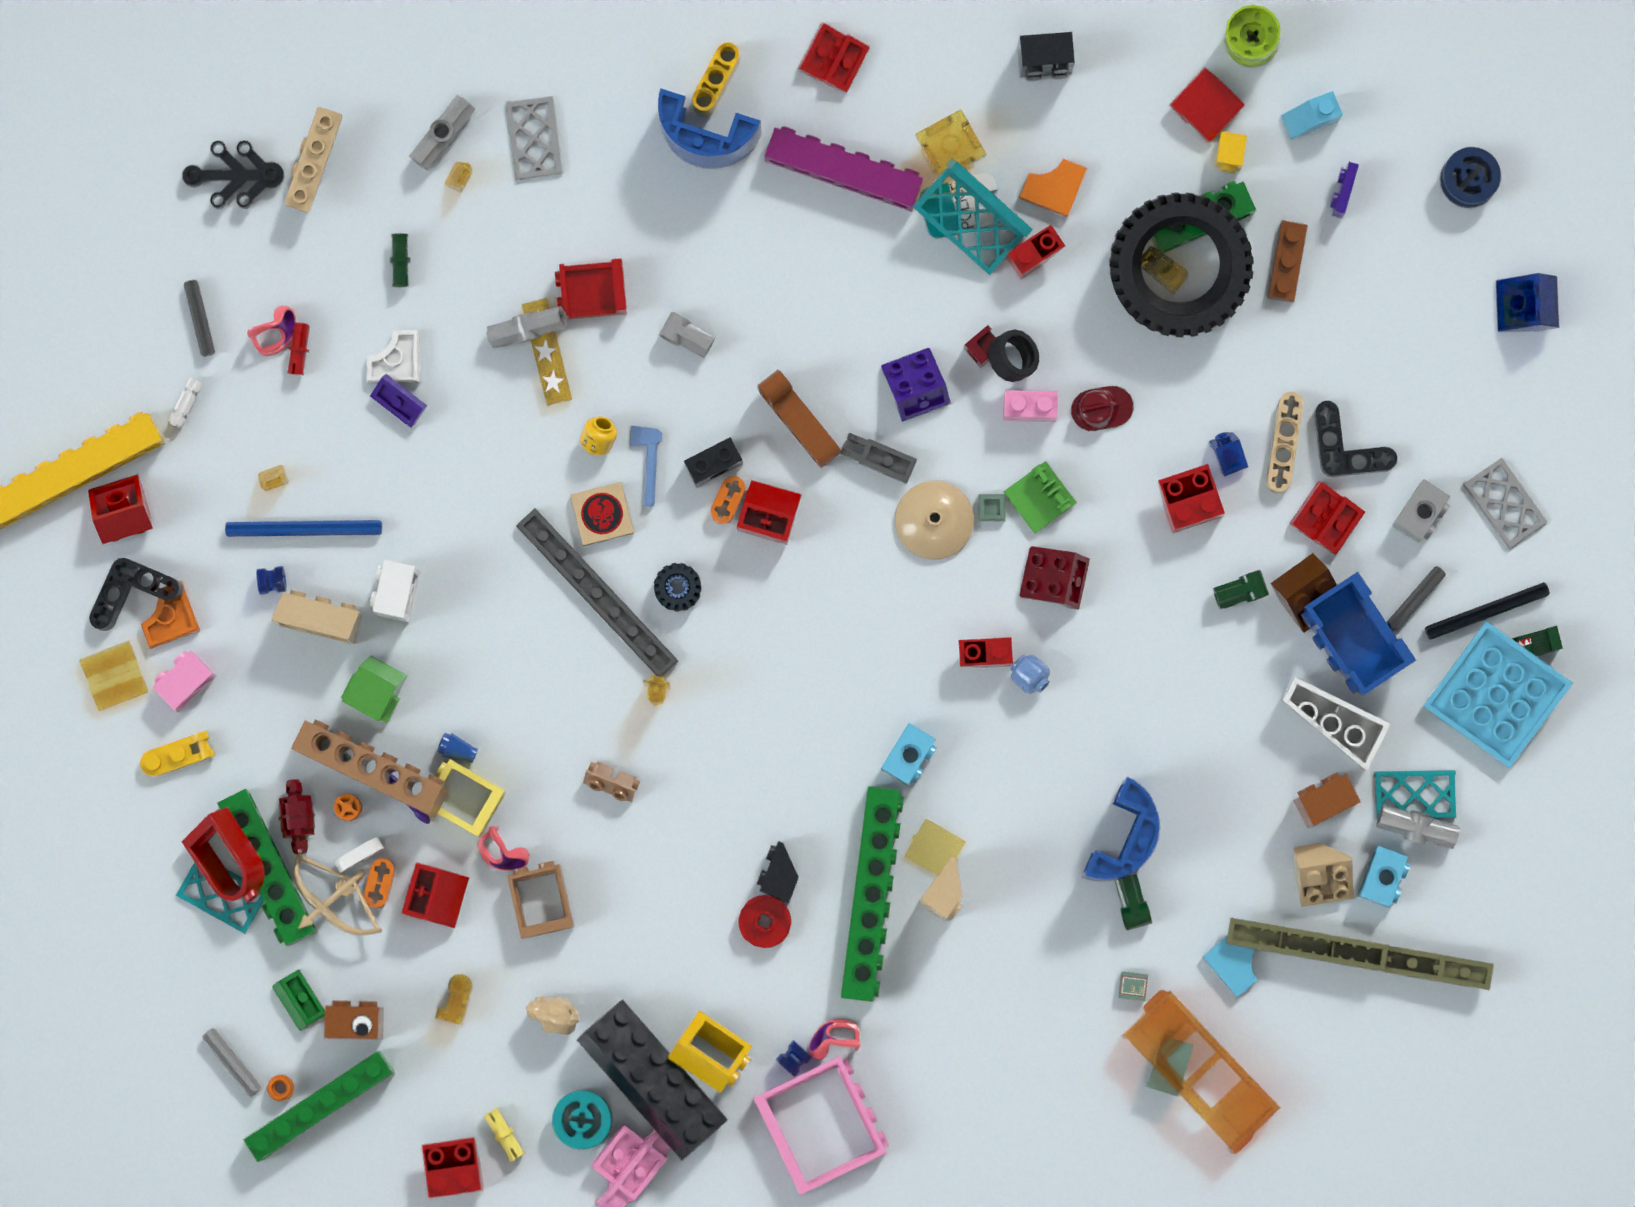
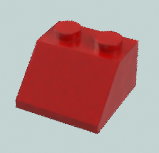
M138 474L88 490L92 521L102 545L153 529L150 510Z

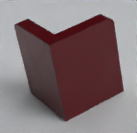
M987 325L963 348L980 368L989 362L988 349L990 343L996 338L991 333L990 326Z

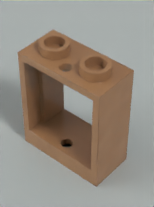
M554 861L538 864L539 869L529 871L528 867L512 870L513 875L507 876L521 939L574 928L561 865H554ZM555 873L565 918L527 926L517 882Z

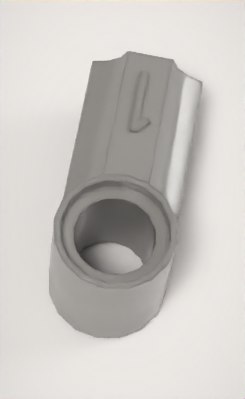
M671 312L659 336L676 346L681 345L705 358L715 337L691 325L692 323L683 316Z

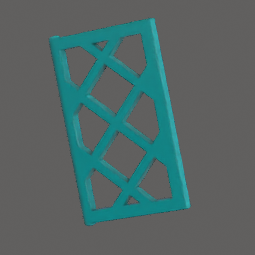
M1375 771L1376 819L1382 803L1387 798L1404 811H1407L1405 808L1416 798L1427 808L1423 813L1429 814L1433 818H1456V771ZM1408 776H1422L1426 781L1415 792L1404 780ZM1436 776H1449V786L1444 791L1432 781ZM1381 777H1394L1398 782L1387 792L1381 786ZM1401 784L1412 794L1403 805L1391 796ZM1428 784L1440 794L1430 805L1419 795ZM1444 797L1450 803V812L1437 813L1433 807Z
M194 862L176 896L245 934L264 902L262 895H260L256 903L249 905L242 898L244 906L232 910L228 909L226 900L221 899L225 912L217 913L207 907L206 900L219 896L217 894L204 896L201 881L206 879L205 877L199 878L198 867ZM226 869L230 876L237 881L238 886L242 887L243 878ZM197 883L200 894L199 899L194 900L183 894L188 885ZM245 910L247 920L243 927L233 922L230 914Z

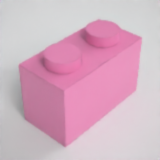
M1005 390L1003 421L1056 422L1058 392Z
M192 651L181 653L173 662L175 666L169 672L166 670L161 672L155 678L156 684L152 687L177 712L216 676Z

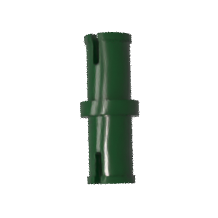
M391 234L392 257H390V263L393 269L392 287H409L408 264L410 263V257H408V234Z

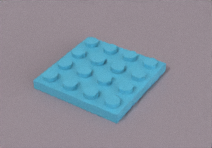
M1486 620L1423 706L1510 768L1573 682Z

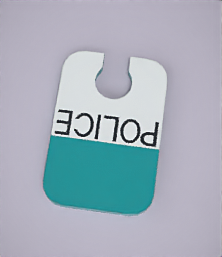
M981 173L974 175L989 191L997 190L995 179L991 174ZM955 181L941 184L942 194L956 193ZM960 186V192H967ZM928 188L924 189V190L920 193L919 198L924 194V192H925ZM960 196L961 210L975 209V199L972 196ZM956 197L942 198L943 212L957 211ZM938 198L928 199L921 208L927 213L938 212ZM990 212L979 213L980 227L994 225V217ZM975 214L961 215L962 229L976 228ZM957 215L943 216V227L946 230L957 229ZM939 216L933 217L939 223ZM924 218L927 231L931 237L935 239L946 237Z

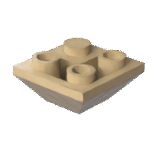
M1321 843L1293 847L1294 867L1301 907L1354 899L1351 856Z

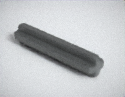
M190 280L184 283V289L200 354L202 356H210L215 353L199 284L196 280Z
M1435 566L1389 618L1387 624L1392 630L1398 631L1446 576V573L1440 567Z

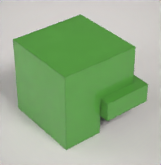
M371 655L358 667L356 673L351 676L341 696L342 702L378 722L382 720L387 723L390 721L401 699L397 695L408 675Z

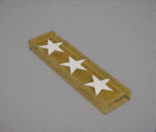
M547 298L521 304L524 314L550 309ZM556 332L543 334L541 338L530 340L547 406L573 400Z

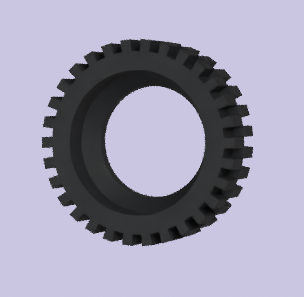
M1175 192L1170 195L1163 194L1157 196L1156 199H1149L1141 207L1135 208L1132 214L1122 222L1123 225L1120 230H1117L1115 241L1112 243L1110 250V277L1120 303L1139 324L1146 326L1153 332H1160L1161 335L1165 336L1175 335L1176 337L1184 338V335H1190L1194 337L1198 336V333L1201 332L1208 333L1213 331L1212 328L1217 325L1220 327L1229 316L1232 318L1238 306H1242L1245 301L1243 298L1246 293H1249L1251 287L1249 285L1250 280L1253 279L1252 264H1254V258L1251 253L1252 247L1239 221L1221 204L1210 200L1208 197L1198 196L1194 193L1186 192V194H1180ZM1172 225H1190L1202 230L1212 239L1219 255V271L1214 284L1204 295L1188 302H1171L1157 296L1147 286L1142 274L1141 259L1146 244L1158 231Z

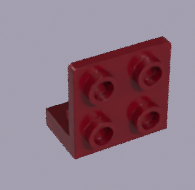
M1031 546L1019 596L1025 599L1058 603L1067 608L1079 610L1090 559L1076 552Z

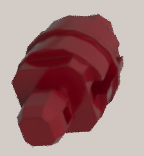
M299 779L287 780L286 794H288V797L279 798L278 820H280L282 837L292 838L291 847L293 853L305 854L308 850V840H306V837L315 835V813L311 795H302L301 793L303 789Z

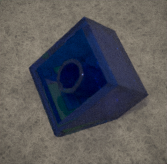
M1535 273L1496 280L1498 332H1533L1559 328L1557 276Z

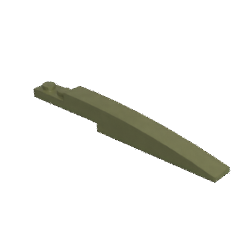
M1230 918L1226 944L1484 990H1490L1494 966L1492 963Z

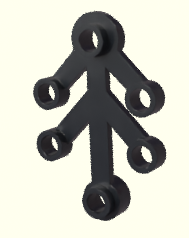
M246 140L240 141L237 144L236 150L241 157H247L258 170H247L227 151V147L222 141H214L210 146L211 153L223 160L232 170H201L196 165H189L182 172L183 181L186 185L193 188L200 186L203 181H231L221 192H215L211 195L210 203L216 209L224 208L227 200L247 181L257 182L248 192H241L237 195L236 202L242 209L250 208L253 200L266 187L276 188L284 180L282 167L275 162L266 163L253 150L251 143ZM217 145L223 146L221 153L214 152V148ZM243 145L249 146L247 153L240 152V148ZM270 170L275 171V177L272 179L266 177L267 172ZM196 171L197 176L195 179H189L188 173ZM218 196L223 198V202L220 205L214 204V199ZM244 196L249 197V202L246 205L240 203V199Z

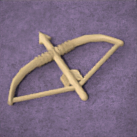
M297 854L293 870L294 881L305 901L315 908L311 914L303 916L299 928L313 925L312 921L320 914L330 924L346 933L357 936L381 933L382 928L378 926L356 883L364 876L365 872L360 870L351 878L310 860L301 854ZM300 860L342 878L335 884L336 892L324 902H321L316 895L309 892L303 884L299 873ZM356 891L374 929L362 930L351 927L339 920L338 916L328 907L340 896L348 897Z

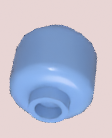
M1022 655L1011 667L1012 681L1027 694L1036 691L1040 693L1050 683L1048 680L1050 669L1035 655Z

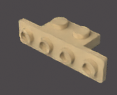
M322 107L317 108L308 136L301 143L300 153L302 154L299 162H295L292 169L291 177H293L285 200L286 206L306 213L310 212L342 120V114Z

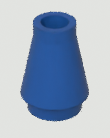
M444 733L437 752L442 754V757L468 761L470 763H473L478 748L471 746L453 733Z

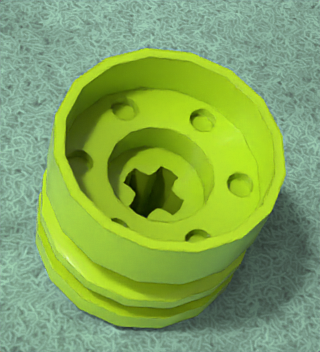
M1248 5L1235 11L1227 22L1225 32V44L1230 57L1241 66L1250 68L1263 66L1271 61L1278 51L1281 30L1278 19L1273 12L1264 6ZM1248 35L1251 37L1257 35V43L1254 41L1248 43Z

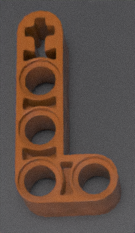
M779 369L757 385V389L764 400L820 468H823L842 453L836 442L793 391L792 385Z

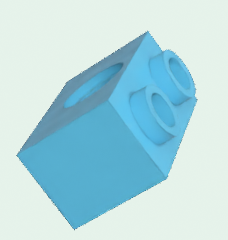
M908 723L881 770L907 786L910 781L916 783L923 772L920 765L924 758L930 760L937 749L933 745L936 739ZM906 749L916 750L918 759L915 762L908 763L904 760L903 752Z
M1376 846L1357 897L1387 908L1391 907L1392 903L1396 904L1401 893V889L1398 888L1400 879L1406 878L1410 868V864L1406 863L1408 856ZM1383 870L1390 872L1392 876V881L1389 885H1383L1379 881V874Z

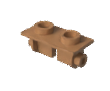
M598 761L590 763L585 773L584 784H587L592 790L609 793L617 800L632 803L635 791H637L640 781L636 780L635 776L619 770L616 778H613L611 775L614 768Z

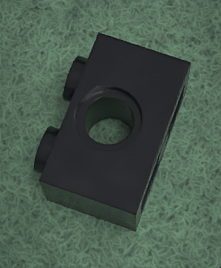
M731 437L684 460V465L696 488L743 464V460Z

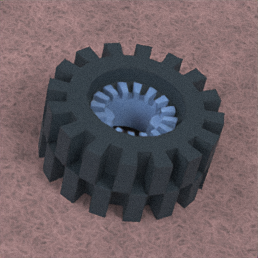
M671 563L672 565L664 566L657 573V577L654 580V593L659 603L666 609L674 610L675 612L686 611L699 600L702 589L699 575L692 567L684 563ZM675 580L682 581V587L685 589L683 593L678 595L672 593L673 587L671 583Z

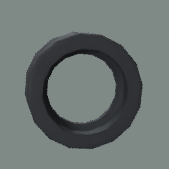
M1009 330L997 336L990 343L988 349L989 362L992 369L1000 378L1008 382L1021 381L1032 375L1037 370L1040 362L1036 343L1028 334L1020 330ZM1006 343L1012 344L1019 351L1022 358L1021 369L1016 368L1008 360L1005 348Z

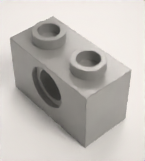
M1423 479L1392 526L1418 543L1423 538L1428 540L1436 528L1433 522L1437 516L1442 518L1450 507L1446 503L1450 496ZM1419 506L1428 508L1430 512L1428 519H1422L1418 516L1417 508Z

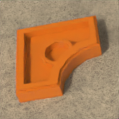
M1062 159L1058 167L1049 173L1040 175L1029 173L1019 199L1068 218L1087 168Z
M179 581L183 586L181 598L172 603L158 598L154 613L149 619L141 623L150 649L200 631L182 581ZM172 586L161 588L168 593H174L175 591Z

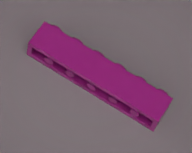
M781 126V129L774 128L764 156L765 162L913 212L914 208L912 206L916 203L923 183V178L919 177L920 173L908 168H905L904 171L896 169L893 163L885 160H880L879 163L872 161L870 156L865 153L856 151L855 154L846 152L845 147L835 143H831L828 146L820 143L821 140L815 136L806 135V137L796 135V131L789 127Z

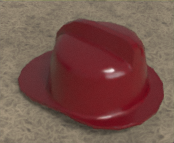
M1105 386L1086 390L1074 399L1071 406V415L1074 422L1080 428L1087 431H1098L1123 425L1131 418L1134 411V402L1131 395L1125 389L1118 386Z

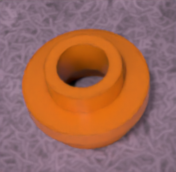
M276 1075L268 1082V1094L275 1101H286L294 1092V1083L286 1075ZM279 1083H283L286 1086L285 1092L279 1093L276 1090V1086Z

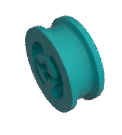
M585 1090L574 1091L561 1098L555 1106L552 1115V1125L558 1139L566 1146L579 1150L590 1149L601 1144L609 1135L613 1121L611 1109L605 1099L594 1092ZM576 1101L580 1103V1107L575 1109L570 1116L578 1117L584 1112L586 1118L595 1119L594 1113L589 1109L591 1103L600 1111V1129L589 1139L585 1138V1132L591 1130L594 1124L586 1123L581 1128L579 1122L570 1121L571 1127L576 1131L574 1137L565 1129L563 1121L565 1111Z

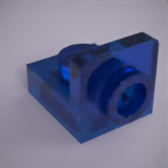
M1233 432L1220 433L1215 436V439L1209 441L1224 477L1248 468L1240 439Z

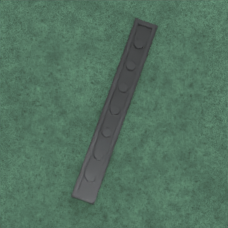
M536 508L516 525L525 537L659 679L679 662Z

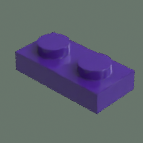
M1349 162L1346 168L1341 167L1337 179V183L1341 184L1339 193H1333L1330 207L1334 208L1332 214L1334 217L1342 219L1345 215L1359 164Z
M387 374L381 377L370 395L372 399L410 428L417 423L427 407L424 402Z

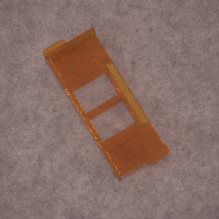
M1160 990L1144 1005L1143 1009L1145 1012L1121 1036L1130 1041L1228 1146L1229 1152L1236 1154L1280 1107L1170 990ZM1197 1031L1213 1048L1215 1053L1185 1081L1165 1059L1189 1036ZM1222 1058L1241 1080L1211 1108L1196 1093L1192 1086Z

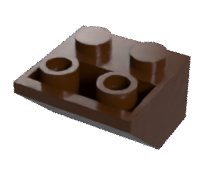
M1313 553L1270 583L1279 601L1303 633L1311 628L1306 624L1301 615L1304 613V607L1337 586L1330 570Z

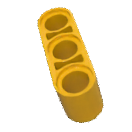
M730 42L722 43L717 48L692 97L693 109L698 115L708 116L714 112L737 69L740 55L739 49L735 44ZM726 51L735 54V58L730 62L721 59V55ZM713 74H719L723 77V81L715 85L710 83L709 78ZM701 97H708L711 100V104L707 107H700L697 104V100Z

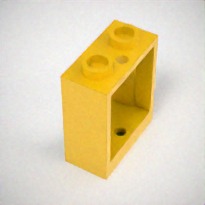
M699 1011L667 1058L719 1093H722L726 1085L732 1087L739 1077L740 1073L736 1070L743 1071L751 1059L747 1054L752 1045ZM696 1035L735 1060L729 1070L692 1046L690 1043Z

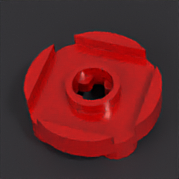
M759 895L747 901L741 909L738 919L739 929L744 939L753 946L772 948L782 943L789 934L791 915L787 906L778 898L769 895ZM765 914L767 918L772 917L773 922L769 923V929H764L763 926L757 925V922L761 920L760 915Z

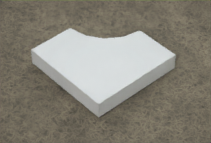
M393 330L391 340L386 348L377 354L367 356V383H378L385 374L398 383H420V331Z

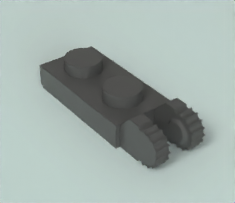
M852 433L848 434L847 439L850 442L864 446L865 449L863 454L860 455L848 448H842V453L840 454L902 483H908L917 462L916 458L874 440H867Z

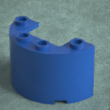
M660 88L658 112L663 136L671 150L685 162L701 168H723L742 160L756 146L761 136V120L735 113L728 137L683 123L687 108L683 107L686 96Z
M1356 572L1306 605L1304 613L1301 615L1315 634L1312 639L1320 650L1324 648L1329 656L1326 660L1334 672L1340 671L1346 679V685L1353 694L1358 692L1361 695H1365L1415 662L1416 659L1403 639H1397L1369 597L1373 593L1359 572Z
M1129 777L1122 781L1113 805L1137 815L1118 859H1114L1095 850L1089 857L1081 876L1082 878L1100 882L1123 878L1144 865L1156 847L1160 832V820L1156 806L1146 789Z

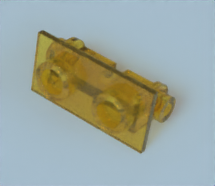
M650 676L649 680H643L644 686L648 687L647 696L650 703L655 706L661 705L665 699V690L671 689L670 682H666L665 677Z

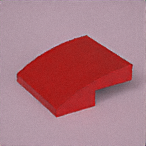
M823 22L818 27L797 69L837 90L847 93L870 46L849 34L844 35Z
M1204 67L1169 106L1185 123L1190 124L1206 142H1211L1245 104L1220 79Z
M1318 481L1289 524L1318 545L1337 555L1365 514V511L1347 497L1339 495L1324 482Z

